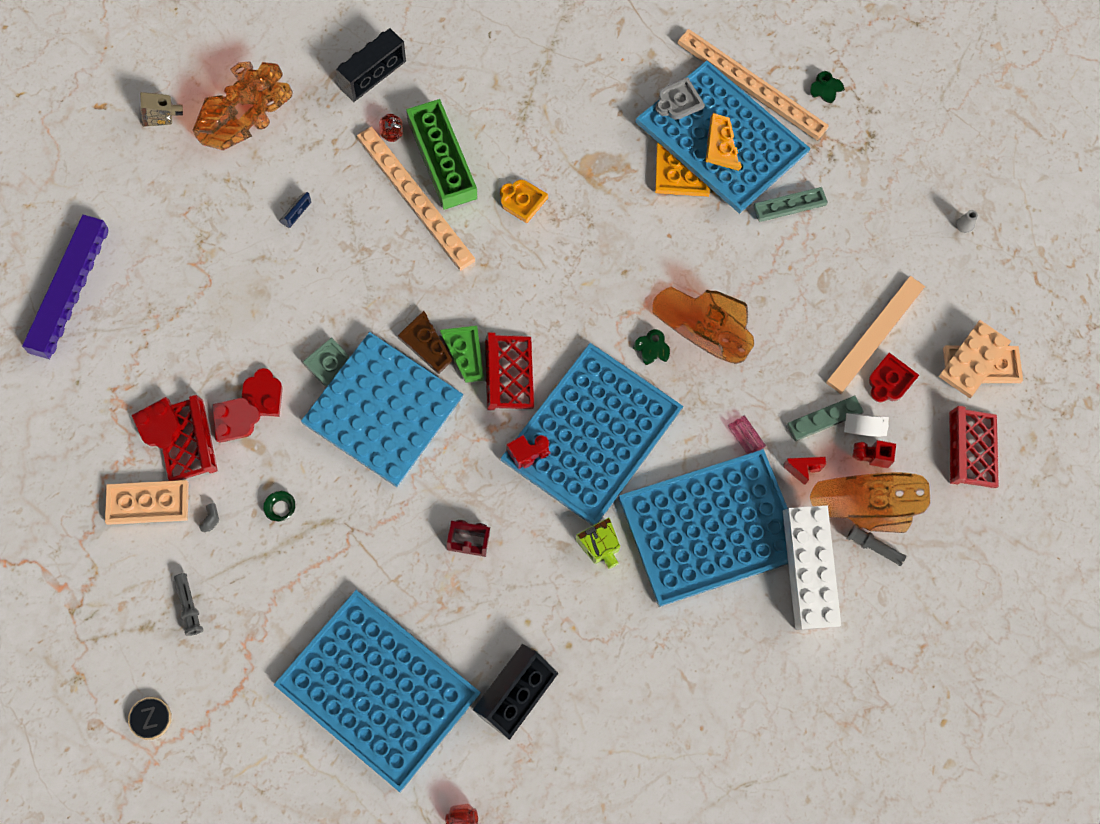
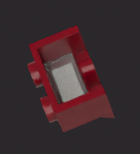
M451 520L447 550L486 557L490 527L482 523L469 524L464 520Z

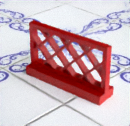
M488 332L485 338L487 410H495V408L534 409L531 337L501 336ZM498 341H505L510 347L503 351L498 346ZM518 342H527V349L524 352L515 346ZM512 348L520 355L514 361L506 354ZM502 357L511 363L506 369L499 364V360ZM521 357L528 363L524 370L516 363ZM512 366L520 372L515 379L507 372ZM503 374L511 380L506 387L500 382V377ZM522 375L528 380L526 387H523L516 381ZM513 383L521 390L516 396L508 390ZM504 392L512 399L509 403H500V396ZM524 393L529 398V404L521 403L517 398Z
M193 395L189 397V400L173 404L172 407L175 410L176 416L184 421L180 426L179 433L173 437V444L166 449H162L168 481H179L206 472L210 474L217 472L218 469L203 399ZM189 406L190 412L186 418L179 415L183 407ZM188 422L193 425L190 435L182 432ZM181 434L187 437L182 448L175 444ZM192 440L197 444L193 454L186 450ZM173 446L180 449L175 459H172L169 455ZM184 452L191 455L186 465L178 462ZM195 458L200 460V469L192 470L189 468ZM176 464L184 467L180 475L173 476V469Z
M957 406L949 412L950 484L958 485L959 483L998 488L997 415L966 410V407ZM966 415L971 416L975 421L972 426L967 423ZM984 418L991 419V427L989 429L982 423ZM977 424L984 431L980 437L973 430ZM968 432L976 440L972 444L966 439ZM985 435L991 440L989 447L982 440ZM977 442L985 450L982 454H979L973 447ZM968 450L976 457L973 462L966 456ZM986 453L992 458L990 465L982 458ZM977 461L985 468L981 473L973 465ZM969 468L976 475L974 479L967 478V470ZM986 471L992 476V482H988L983 477Z

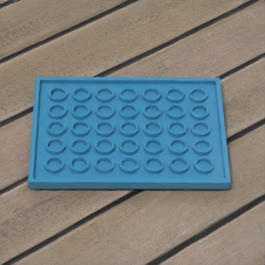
M705 61L687 76L704 102V109L676 120L669 117V115H659L656 112L657 102H655L636 118L635 123L740 214L809 153L811 148L709 61ZM713 113L730 118L734 134L733 141L738 150V162H741L742 166L739 171L705 162L710 117Z
M590 343L517 436L519 438L524 435L530 445H535L537 436H546L549 440V451L551 453L543 459L540 457L536 458L534 463L528 468L522 467L518 469L507 451L503 454L500 461L594 526L600 522L683 409V405Z
M764 449L640 488L618 497L658 607L788 564L783 510L788 508Z
M357 590L354 591L274 684L275 687L400 793L481 694L479 690Z

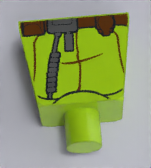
M610 518L576 535V542L593 563L597 564L604 560L608 569L619 564L614 554L620 550V544Z

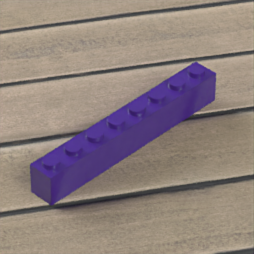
M82 214L22 345L27 353L50 360L52 354L56 352L57 342L64 334L65 324L72 316L74 304L78 302L79 293L82 287L86 285L88 273L93 269L94 260L101 251V244L108 236L109 230L104 220Z

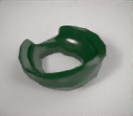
M276 491L266 498L263 511L270 520L276 522L283 521L294 513L295 499L288 492ZM279 501H284L288 504L289 513L283 517L276 515L273 511L275 503Z

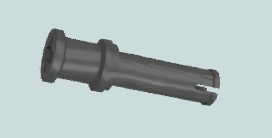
M854 524L848 533V540L852 539L859 543L863 549L869 548L898 564V566H901L903 564L902 561L904 562L906 559L905 554L874 538L873 533L863 531L858 528L857 524Z
M178 574L174 576L183 611L181 619L185 623V635L193 636L203 632V627L199 623V611L194 607L187 574Z

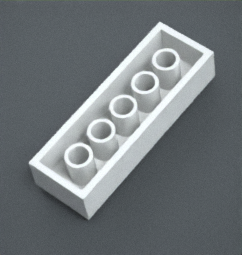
M828 505L783 510L795 630L841 626Z

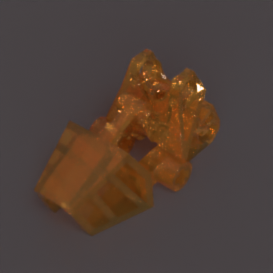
M250 61L238 62L230 69L237 81L233 86H227L224 89L225 97L219 95L205 98L193 127L194 135L202 145L225 150L252 137L249 129L253 125L256 129H265L270 124V120L265 112L277 110L293 94L289 84L277 82L283 75L278 64L262 62L258 70H253V65ZM244 68L241 72H236L238 69ZM239 103L242 105L252 104L253 107L239 119L235 117L238 114L235 108L236 105Z

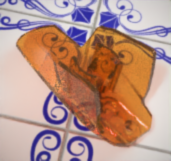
M673 287L664 289L654 298L652 312L657 318L716 358L738 364L745 361L754 347V337L746 328L748 323V306L741 300L719 291L706 290L697 298H693ZM742 348L744 349V352H741L738 349Z
M903 472L875 473L818 481L811 491L810 501L812 506L828 505L829 518H848L857 524L859 528H864L868 531L905 533L912 524L913 516L924 513L929 507L930 489L929 482L921 475ZM922 490L924 494L919 496L916 492ZM902 491L904 494L899 497L896 495V492Z

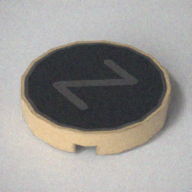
M147 697L139 700L132 707L128 716V724L135 736L144 740H154L161 737L171 724L172 713L169 706L163 700Z

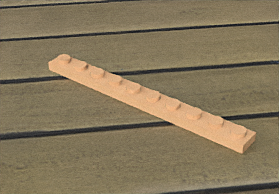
M690 29L678 40V45L701 61H709L733 83L817 141L828 129V124Z
M371 126L358 134L357 139L457 268L461 271L475 262V257Z

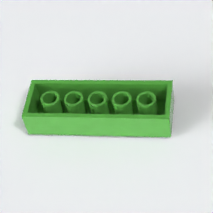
M437 99L406 109L408 124L443 210L476 200V184L441 100Z

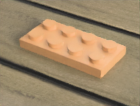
M979 320L938 377L968 398H971L1006 350L1011 340Z
M945 345L943 347L945 367L960 346ZM1008 346L982 383L1023 382L1019 346Z
M187 480L107 484L105 523L112 525L188 520L189 482Z

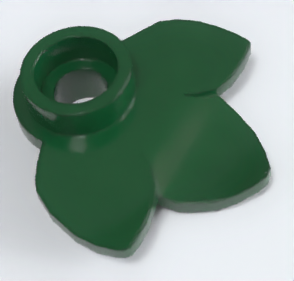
M822 71L817 75L816 81L812 83L810 93L813 98L821 96L825 102L833 103L836 99V92H842L845 88L843 83L839 79L833 78L830 72Z
M658 329L650 330L646 336L639 337L634 343L633 349L642 351V360L645 365L651 364L657 357L667 362L670 356V347L664 342L665 336L663 332ZM653 335H657L659 337V340L657 342H654L652 340Z

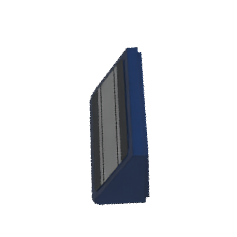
M305 192L300 195L279 222L291 228L312 203L310 194Z

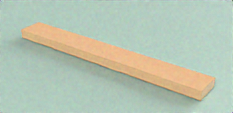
M912 276L907 279L831 375L826 384L842 394L925 288L923 284Z

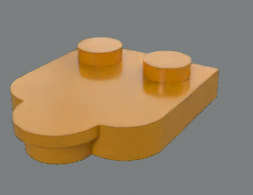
M517 180L513 184L506 183L500 189L502 208L525 223L530 221L548 199L546 192L525 180Z

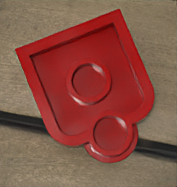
M889 352L869 377V384L872 387L871 397L876 402H885L887 399L898 401L918 378L919 374Z
M261 368L255 372L254 377H249L244 381L242 398L250 401L252 406L257 407L261 416L280 417L282 384L277 378H273V374L269 369Z
M167 397L132 415L142 441L149 446L166 449L173 444V437L180 431L179 420Z
M244 398L213 404L216 442L221 443L250 436L254 431V424L260 420L259 409L252 406L251 402Z

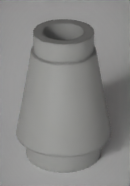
M969 210L957 220V228L960 232L967 233L974 229L978 217L977 212Z

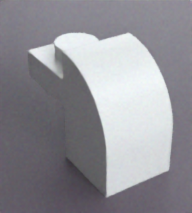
M846 413L844 432L867 436H887L889 417Z

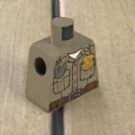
M140 92L143 127L171 125L172 116H183V105H172L170 95Z

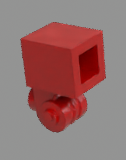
M524 435L506 446L508 454L518 469L522 467L528 468L534 463L536 458L540 457L543 459L551 453L549 451V440L543 435L536 437L535 445H530Z
M877 440L872 447L868 446L865 442L854 443L852 457L858 461H868L869 465L889 468L895 461L896 443Z

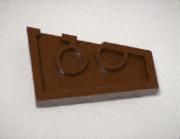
M425 311L417 316L398 335L399 340L438 374L452 362V358L439 339Z

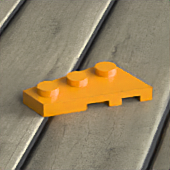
M714 113L711 115L705 162L739 171L742 166L741 162H738V150L734 145V134L730 118Z

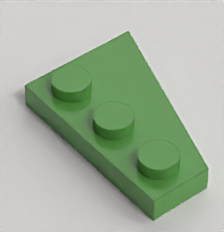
M477 326L440 330V334L465 383L484 381Z

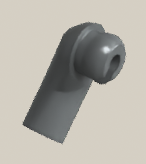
M215 503L206 505L208 516L199 525L202 532L213 530L219 522Z

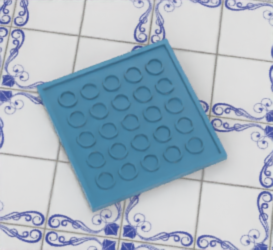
M369 332L301 420V423L395 487H398L463 398V394Z

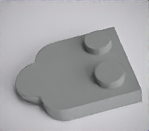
M687 77L664 87L660 91V101L656 104V112L661 116L669 115L672 119L678 120L704 109L705 104Z

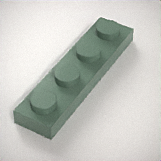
M819 187L754 203L753 207L758 221L762 222L827 205L828 201L823 188Z
M854 395L788 422L787 427L794 441H798L846 421V413L862 414L864 411Z

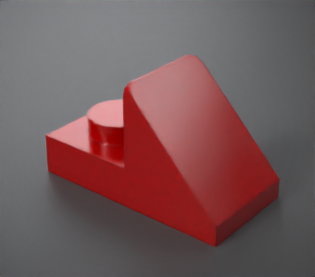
M826 457L787 458L783 465L789 473L806 485L809 481L808 470L811 473L820 472L826 465Z

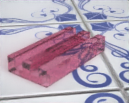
M745 415L728 425L747 454L766 447ZM735 426L739 427L744 437L750 443L754 450H751L749 448V446L747 445V443L745 442V440L743 439V437L738 432Z

